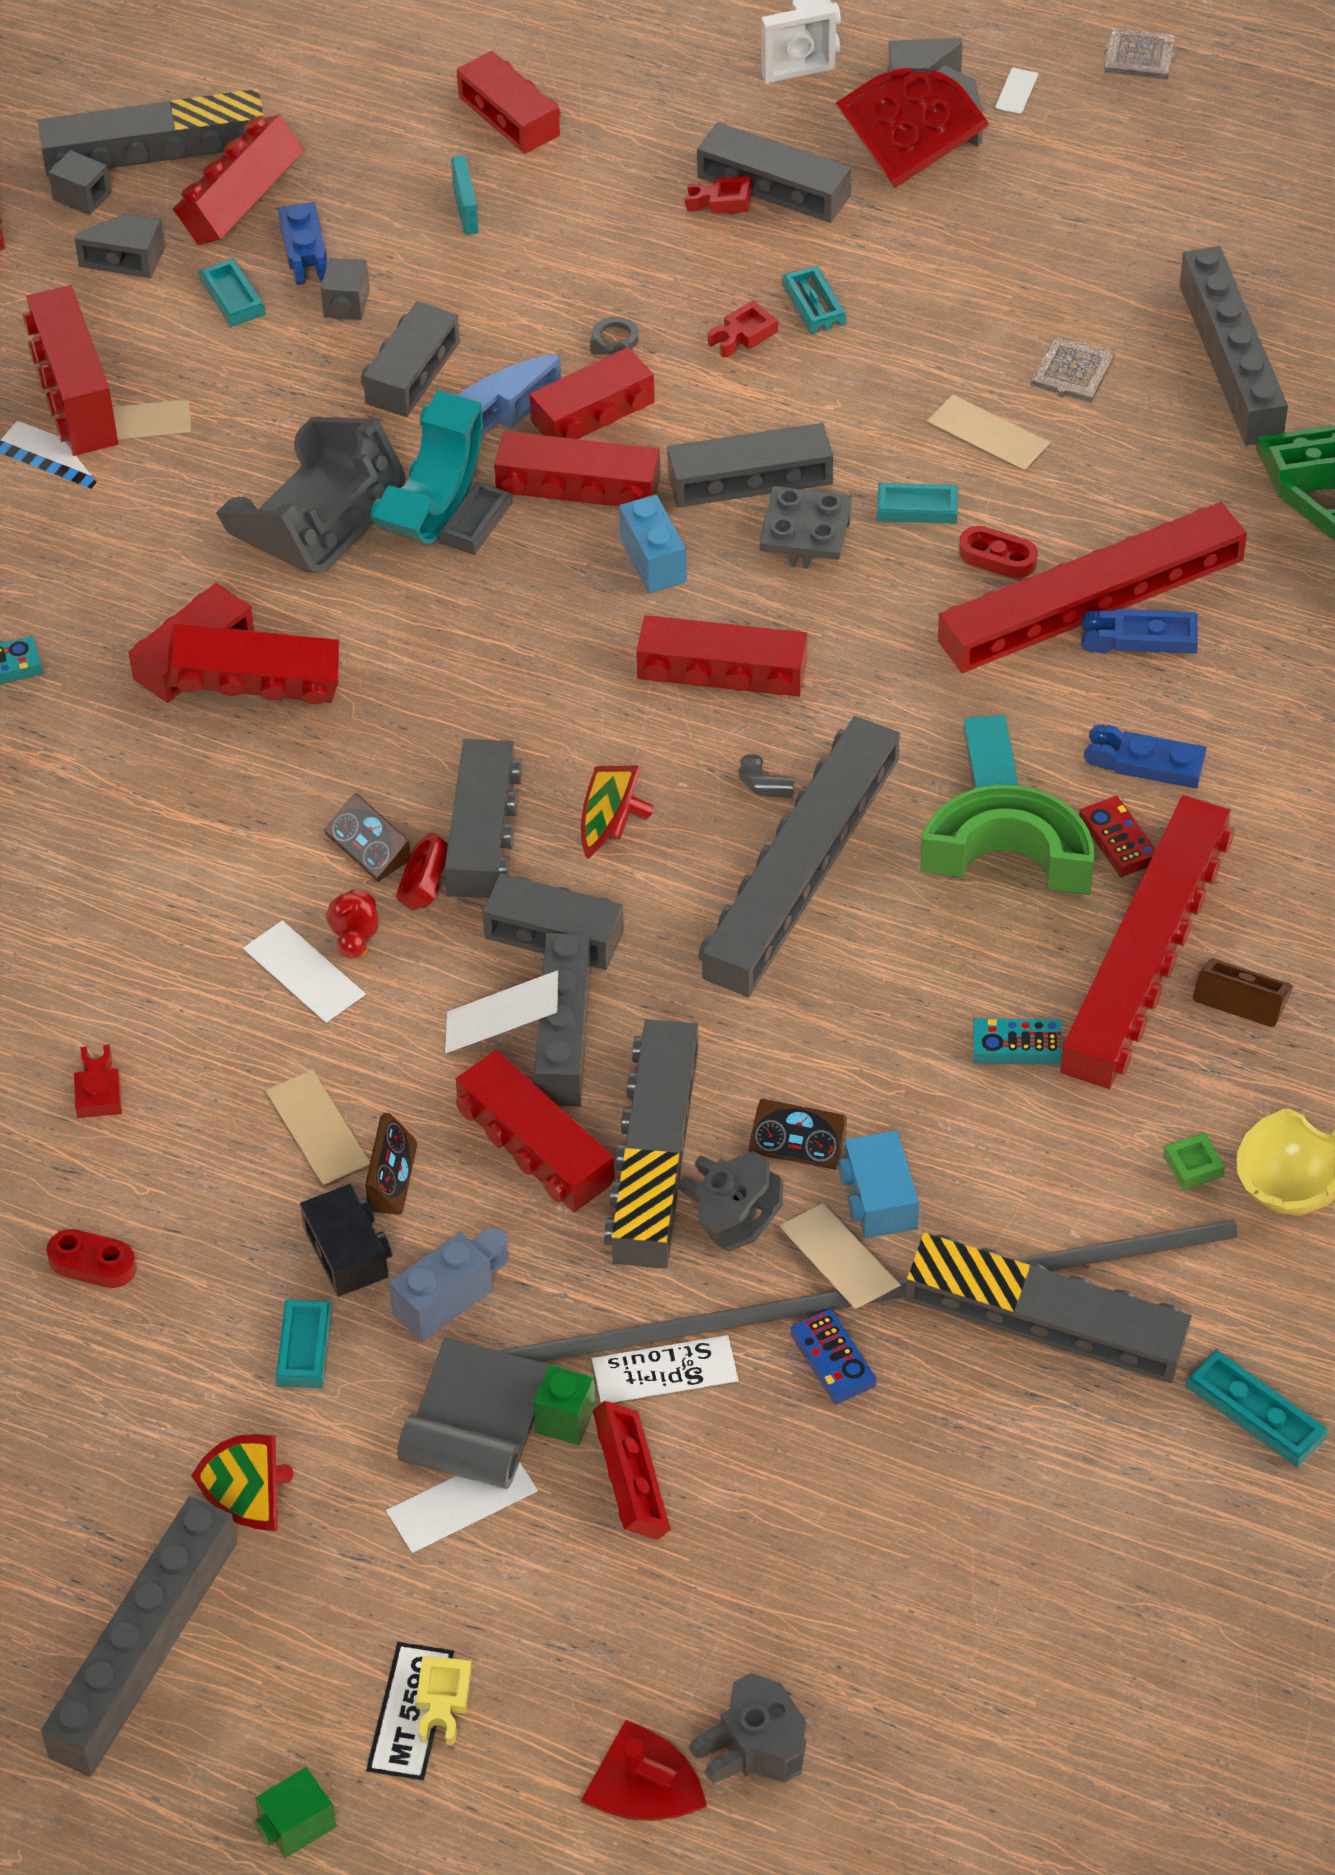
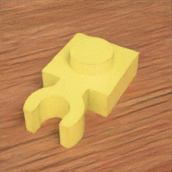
M431 1656L422 1657L416 1706L417 1709L429 1710V1712L424 1714L419 1722L421 1743H427L429 1730L434 1726H443L447 1730L446 1745L453 1746L455 1743L457 1729L455 1719L451 1713L466 1714L472 1672V1662L470 1660Z

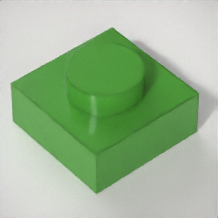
M1206 1132L1164 1146L1163 1157L1182 1191L1224 1177L1225 1165Z

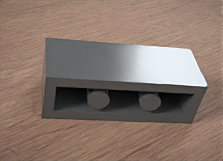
M416 301L408 314L402 315L397 329L390 339L384 340L379 354L372 364H367L362 372L361 385L364 387L365 404L408 417L460 343L458 314Z
M500 873L482 911L485 939L542 954L545 953L546 933L590 934L591 966L607 970L624 932L623 904L613 902L607 898H596L572 892L564 887H553L533 882L524 877H514Z

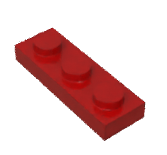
M604 1400L592 1412L598 1431L597 1436L601 1443L608 1468V1477L612 1483L619 1509V1518L624 1530L658 1540L671 1529L639 1412Z

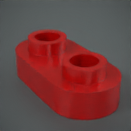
M985 526L967 528L959 538V555L967 564L1011 578L1029 576L1036 569L1038 551L1036 546L1027 539Z
M429 833L424 836L413 848L396 893V899L410 910H417L420 907L426 908L433 902L438 893L437 883L441 871L445 868L448 843L435 833Z
M66 1229L53 1235L46 1247L51 1269L64 1277L102 1287L117 1288L130 1282L136 1273L137 1267L134 1252L127 1243L77 1229ZM68 1247H74V1248L71 1249V1250H64L65 1248H68ZM111 1256L117 1258L114 1261H106V1259Z

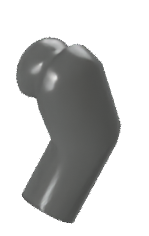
M748 754L741 758V768L738 769L739 778L754 794L793 798L794 777L770 776L762 769L763 759L759 755Z

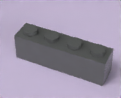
M719 122L716 123L697 148L698 178L714 182V178L751 176L754 187L752 196L829 223L833 221L851 196V167Z
M823 423L667 446L668 476L677 508L771 494L773 486L803 489L833 484V454Z
M463 739L445 862L447 896L489 898L500 873L509 875V856H504L505 848L512 849L514 828L513 823H508L509 816H516L518 792L512 790L513 784H520L522 777V759L515 758L514 741Z
M546 933L543 976L558 970L557 1013L539 1019L534 1073L535 1085L558 1106L581 1107L591 979L590 934Z

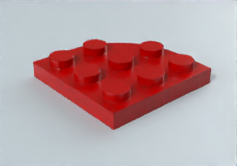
M911 68L892 70L874 77L836 102L842 115L894 188L989 126L985 116L965 89L951 77L932 70V73L912 71Z

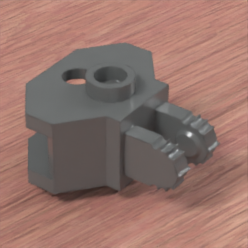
M754 1151L727 1162L720 1158L717 1163L700 1155L695 1162V1167L705 1176L701 1184L699 1185L686 1177H683L678 1183V1189L684 1195L699 1203L698 1222L717 1246L728 1252L755 1242L783 1206V1180L780 1176L769 1171L770 1162L767 1158ZM756 1209H760L761 1215L757 1219L751 1220L756 1213Z
M750 1673L734 1682L730 1708L721 1714V1723L696 1736L688 1748L693 1756L699 1759L727 1747L729 1752L711 1761L704 1771L712 1783L723 1781V1779L729 1778L740 1771L746 1777L755 1772L785 1783L802 1774L806 1740L804 1739L806 1721L781 1683Z

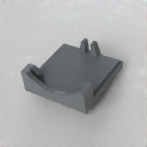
M773 486L761 535L760 551L787 554L791 567H796L797 556L804 557L803 568H808L812 557L840 560L846 527L849 526L852 515V495Z

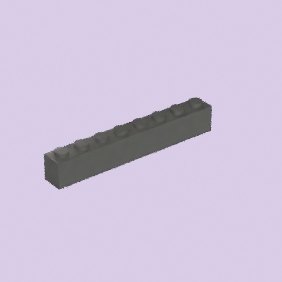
M857 716L852 718L845 730L840 729L833 740L832 751L827 759L822 757L817 763L813 780L809 787L803 786L799 791L795 801V808L791 815H785L781 819L771 846L765 845L761 850L755 871L751 876L746 875L743 878L738 889L737 899L732 906L727 905L723 909L719 918L718 928L713 936L708 935L703 940L698 954L699 960H702L703 980L750 997L898 762L900 732Z

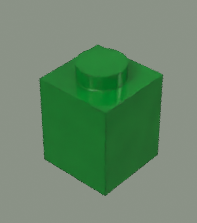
M549 1365L533 1401L535 1433L580 1445L593 1415L592 1410L596 1408L594 1377Z
M307 1766L255 1797L259 1817L254 1820V1825L265 1844L270 1846L275 1843L285 1858L337 1827L333 1803Z

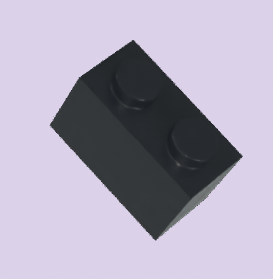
M351 1183L300 1203L303 1229L337 1297L388 1278L386 1259L392 1257L390 1245L382 1231L379 1233L375 1232L371 1225L375 1222L371 1207L365 1197L358 1199Z

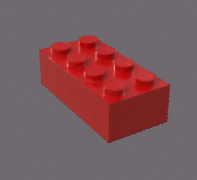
M72 285L26 295L29 312L22 313L28 336L33 335L34 337L31 341H28L29 352L33 364H41V366L37 367V373L42 390L48 388L50 392L46 393L50 413L52 416L59 415V418L55 419V424L60 441H68L73 456L119 445L110 388Z

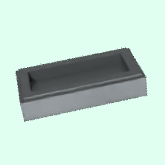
M476 481L439 532L440 543L475 555L511 506L512 493Z

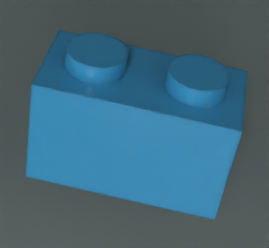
M657 494L619 505L620 540L648 593L686 583V548Z
M898 1130L845 1139L844 1158L838 1159L839 1177L843 1186L850 1185L852 1195H848L850 1216L853 1222L860 1221L864 1238L918 1229L919 1201Z

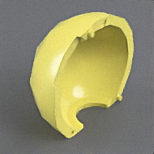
M1282 1109L1262 1118L1245 1134L1237 1151V1174L1249 1196L1265 1209L1285 1215L1304 1216L1328 1206L1335 1200V1130L1332 1135L1325 1134L1314 1128L1304 1115L1291 1109Z

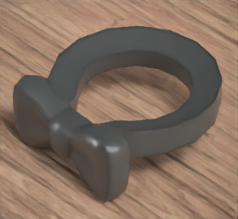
M610 317L601 320L593 328V337L590 340L591 353L614 354L627 347L633 349L638 343V328L636 324L622 317ZM616 326L625 328L631 335L624 341L613 343L606 342L602 338L601 333L606 328Z

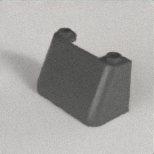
M311 417L299 429L294 440V449L302 466L259 510L246 497H233L216 512L225 530L230 535L305 572L321 573L329 569L373 523L371 521L372 506L377 498H382L387 486L391 485L402 488L405 484L403 467L378 419Z

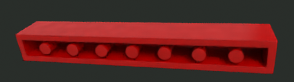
M1222 502L1206 508H1200L1191 514L1171 522H1165L1136 536H1129L1123 541L1103 549L1094 550L1088 555L1068 563L1059 564L1035 576L1023 578L1015 584L997 591L988 592L982 597L959 606H953L939 613L938 642L960 672L965 673L1082 626V618L1086 612L1124 609L1244 561L1247 532Z
M1182 794L1062 1046L1060 1073L1107 1089H1111L1117 1074L1125 1075L1132 1057V1050L1129 1049L1132 1041H1141L1147 1024L1145 1013L1148 1008L1155 1010L1162 992V985L1159 983L1163 976L1169 978L1174 969L1177 959V953L1174 951L1177 944L1185 945L1192 922L1189 921L1192 913L1196 915L1200 913L1205 900L1206 890H1203L1206 882L1214 883L1220 866V859L1217 858L1220 852L1227 853L1231 846L1235 830L1229 827L1230 809Z

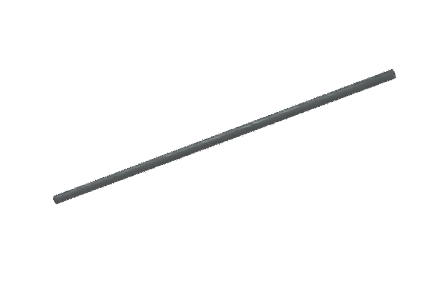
M1229 1220L1013 1260L1022 1263H1038L1048 1271L1233 1239L1237 1238V1228L1235 1221ZM907 1278L898 1279L900 1287L869 1303L905 1297ZM836 1290L499 1351L544 1362L824 1312L829 1309L835 1310L852 1307V1305Z

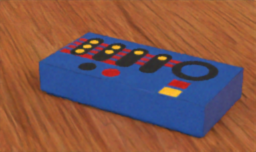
M832 1309L791 1326L790 1336L835 1405L876 1387V1376Z

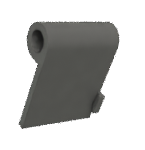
M444 1337L417 1416L410 1415L402 1429L398 1444V1460L508 1489L516 1474L534 1421L533 1401L550 1364Z

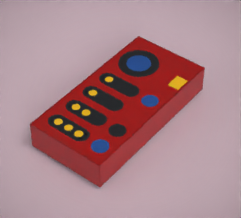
M1117 795L1080 809L1079 816L1087 826L1091 837L1120 878L1148 867L1156 849Z

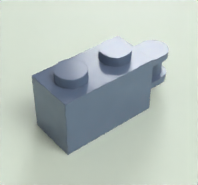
M489 1228L470 1241L460 1231L389 1282L393 1315L421 1342L433 1335L493 1291L491 1275L502 1268L509 1259L506 1233L498 1228Z

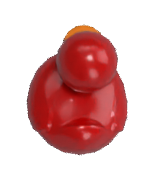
M354 889L346 894L335 897L329 904L326 912L329 926L339 936L337 938V949L342 956L349 959L363 958L367 955L368 947L366 943L374 936L379 926L374 898L366 891Z

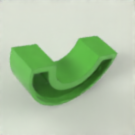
M992 785L964 792L941 806L931 817L923 832L920 872L963 878L968 865L979 856L993 851H1013L1027 855L1041 866L1047 876L1048 890L1084 895L1091 894L1094 845L1090 832L1080 816L1071 807L1043 791L1018 785Z

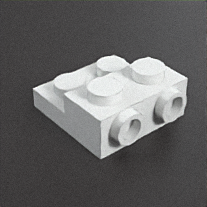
M793 0L792 11L761 17V75L765 83L835 69V55L840 53V41L836 32V25L841 23L840 10L836 2L832 3L831 0Z

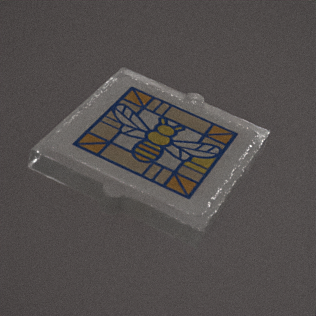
M1112 28L1109 45L1105 46L1104 54L1107 55L1104 73L1168 80L1171 62H1175L1176 56L1173 52L1175 35Z
M1055 336L1031 380V386L1058 393L1059 397L1069 396L1092 403L1115 359V353L1089 346L1088 342L1078 343Z

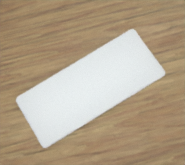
M1013 67L995 108L1021 114L1038 77V73Z

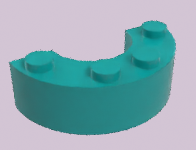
M437 390L431 403H426L420 415V425L422 426L421 446L418 457L411 464L409 479L402 488L388 485L382 498L375 500L371 510V521L380 530L426 544L434 543L439 539V532L467 495L475 472L482 438L483 414L481 402Z

